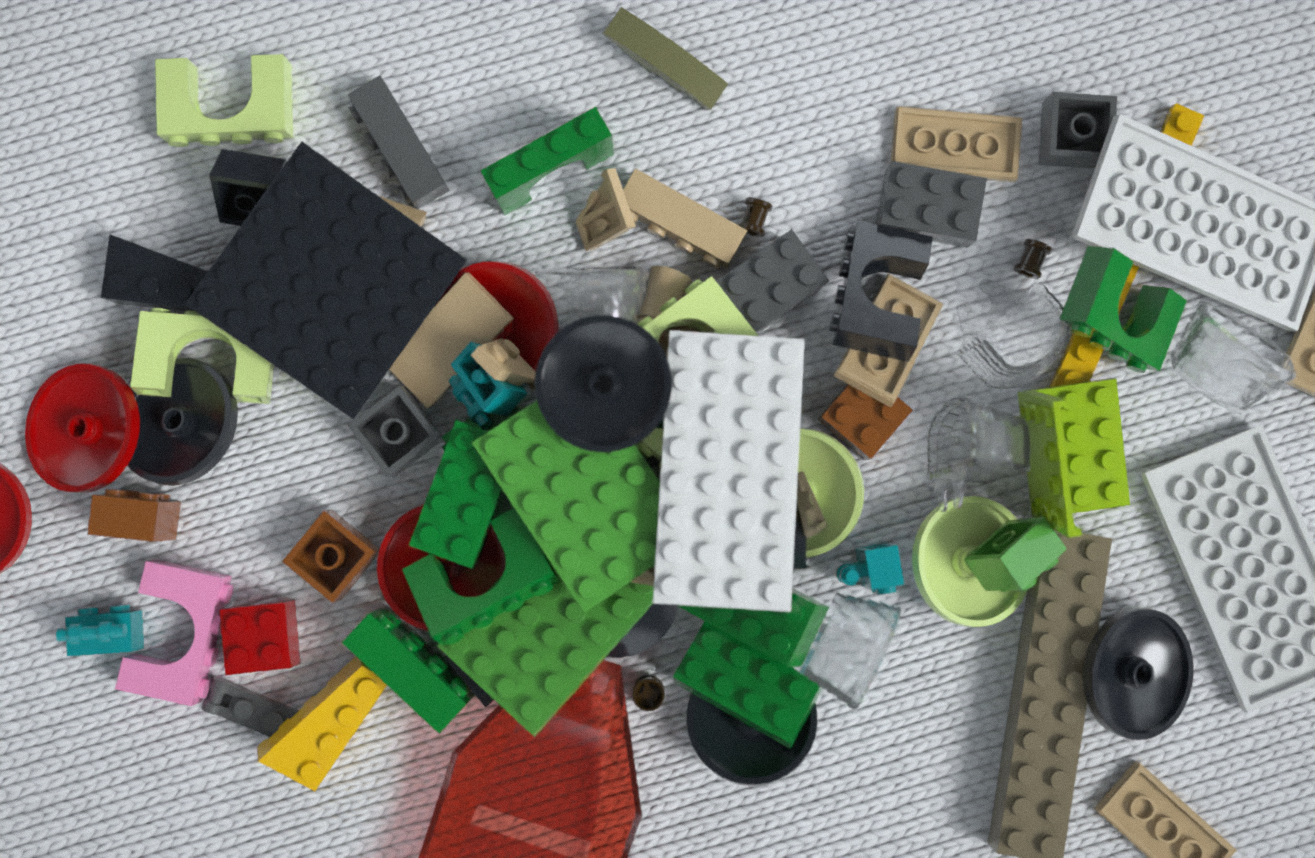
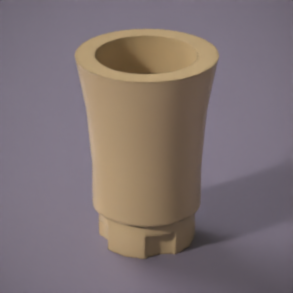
M650 267L648 286L638 316L639 322L647 316H650L652 320L661 314L659 308L673 297L677 301L682 299L686 295L684 290L692 284L691 278L669 267ZM669 329L661 333L659 340L667 338Z

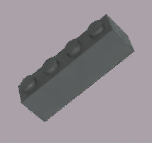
M381 75L347 94L353 105L348 107L358 124L361 122L365 123L369 132L364 134L374 151L380 148L385 157L380 162L390 178L394 175L398 178L401 185L397 187V190L406 204L412 202L417 209H420L450 191Z

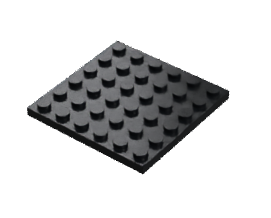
M301 141L185 304L354 419L467 262V259Z

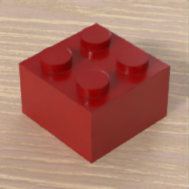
M295 600L233 606L219 610L225 675L287 669L301 664Z

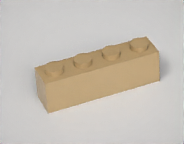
M636 168L623 189L635 223L639 220L647 224V230L660 238H664L666 235L676 241L675 246L689 254L692 251L704 256L702 260L713 268L719 269L722 266L727 269L746 236V229Z

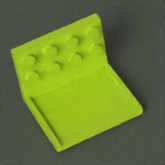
M1106 378L1018 391L1032 517H1045L1054 530L1070 538L1082 536V529L1074 525L1073 513L1130 505L1117 379Z

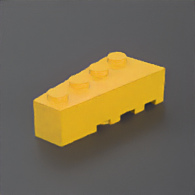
M355 656L327 682V685L317 695L308 699L304 703V707L292 718L284 721L268 740L265 739L257 746L258 762L316 791L387 685Z

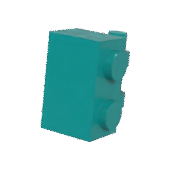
M471 341L450 364L457 374L449 379V384L453 388L452 393L457 401L463 402L468 409L467 415L471 421L477 423L482 430H486L492 425L488 413L508 416L528 393L522 385L519 387L507 381L502 382L494 379L471 356L477 347L482 344Z
M884 543L855 548L857 562L842 564L836 570V578L846 585H855L861 579V585L870 589L871 592H876L877 595L896 592V586L905 585L898 545Z
M130 605L110 606V612L98 613V607L77 609V615L65 617V628L57 629L56 639L58 642L66 641L67 657L133 652L143 649L142 610L131 611Z

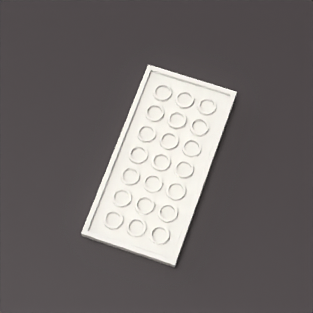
M1122 114L1113 116L1071 238L1090 246L1115 248L1131 259L1136 266L1287 331H1298L1315 282V202Z
M669 331L668 361L672 374V394L668 409L664 415L653 603L791 612L805 339Z
M1263 425L1253 426L1140 473L1242 711L1251 712L1315 685V545Z

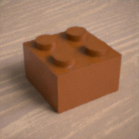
M847 384L817 420L864 460H870L913 409L898 397L890 408Z
M106 489L105 495H92L87 535L150 542L176 540L181 502L170 501L171 495Z
M324 510L282 562L330 602L334 603L344 598L376 559L380 548L334 510Z

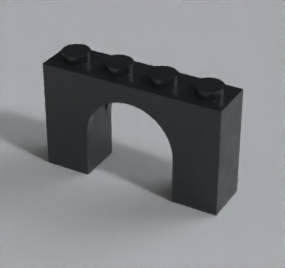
M860 220L857 221L854 231L847 232L843 250L849 252L848 257L842 259L839 270V277H843L844 280L843 285H838L834 298V304H838L839 308L838 313L833 312L829 331L834 332L832 345L901 361H910L917 348L921 318L894 313L877 307L863 292L861 280L870 274L879 272L921 280L929 265L933 237Z

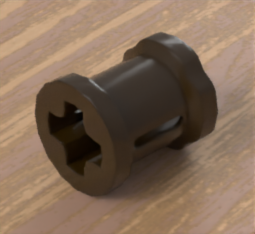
M747 197L745 200L747 208L743 221L738 226L746 229V234L762 237L765 234L763 226L767 213L772 211L773 205L758 198Z
M1025 239V250L1020 262L1015 264L1013 270L1028 278L1039 279L1042 275L1040 270L1046 255L1051 254L1052 247L1038 240Z

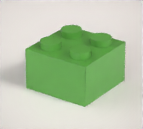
M1045 517L1009 520L967 556L964 561L985 591L1005 592L1019 590L1023 592L1036 584L1037 580L1035 578L1043 571L1054 567L1059 561L1058 557L1067 548Z

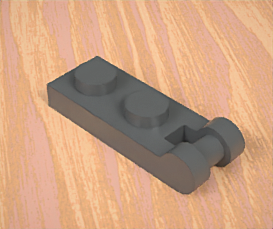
M219 677L213 678L210 685L212 689L210 696L204 699L201 709L207 713L219 715L268 737H271L284 721L292 718L299 711ZM224 694L233 696L229 705L221 702Z

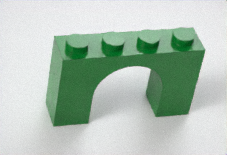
M594 107L480 171L504 215H507L532 201L529 194L530 189L539 180L556 169L582 160L588 170L613 156L612 134L598 109Z
M1088 246L1059 319L1071 326L1070 331L1072 333L1088 337L1090 339L1089 344L1108 350L1109 357L1125 361L1128 369L1139 373H1145L1146 369L1160 371L1187 300L1171 288L1143 285L1130 319L1122 328L1118 316V306L1133 261L1115 248Z
M515 508L490 521L505 552L506 566L501 580L489 592L477 597L457 595L443 564L433 554H429L402 569L431 637L442 646L457 643L464 637L465 633L475 628L488 626L494 621L496 616L519 609L524 604V601L533 596H541L553 589V585L560 582L551 562Z

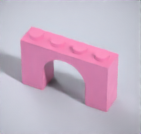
M161 560L146 561L138 593L171 600L182 605L192 617L195 636L189 651L178 661H166L139 654L123 657L115 689L187 706H193L202 702L210 690L211 681L208 680L210 667L214 666L218 656V648H215L217 636L222 634L219 610L224 609L225 603L228 604L231 599L233 585L230 584L232 576Z

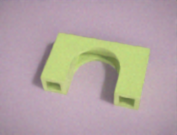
M283 54L251 55L252 92L247 105L237 115L228 119L217 120L204 116L200 109L198 100V68L188 58L155 59L157 135L174 147H186L188 142H200L202 145L216 146L220 145V141H232L235 144L245 145L251 144L252 140L264 139V142L282 143L284 138H293L291 63Z
M712 276L703 283L700 279H697L684 290L687 295L679 301L675 297L667 301L659 308L661 314L652 320L650 316H647L638 323L657 341L662 332L676 326L691 327L701 333L758 336Z
M152 308L150 312L140 311L130 387L137 395L171 397L174 366L180 351L195 340L215 338L226 342L235 350L236 368L233 396L237 402L270 404L274 371L272 363L196 311H185L184 314H172L171 311L163 308Z

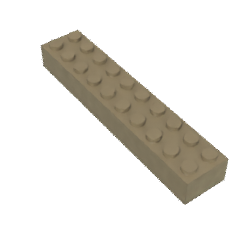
M1054 530L1067 550L1058 557V563L1036 577V584L1027 590L988 845L997 854L1020 858L1064 857L1087 707L1083 684L1084 663L1091 641L1099 629L1112 538L1082 533V536L1068 538Z

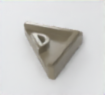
M801 471L798 473L797 503L806 538L827 527V523L807 477Z

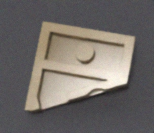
M616 168L603 171L601 176L604 180L600 188L591 192L585 209L580 212L575 221L586 251L595 250L636 227Z
M500 338L478 346L471 354L494 379L502 382L507 381L519 387L526 382L531 390L535 391L536 372L519 355V349L509 340Z

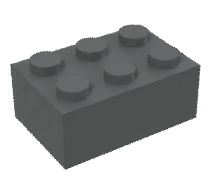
M892 161L885 171L876 224L933 237L932 242L968 248L977 240L987 178Z
M791 229L716 282L758 334L819 292L829 280Z

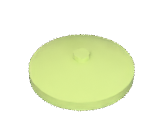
M800 428L798 473L801 471L805 473L827 523V527L819 533L806 538V557H812L833 549L853 531L863 509L864 483L855 459L844 445L823 432Z
M977 496L960 497L946 501L927 515L919 527L914 540L912 568L918 590L925 602L936 614L956 625L983 627L996 624L1011 615L1021 604L1027 593V590L1023 592L1019 590L1005 592L985 591L964 561L967 556L1006 521L1017 520L1007 508L996 501Z

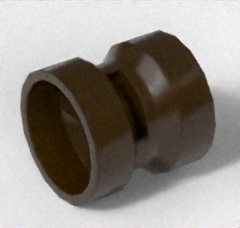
M644 675L638 678L634 684L632 692L633 701L639 709L654 711L663 704L665 698L664 685L658 677Z

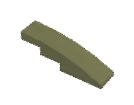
M622 7L619 8L602 33L647 71L658 74L678 92L684 91L706 110L712 109L728 85L726 81L678 44Z

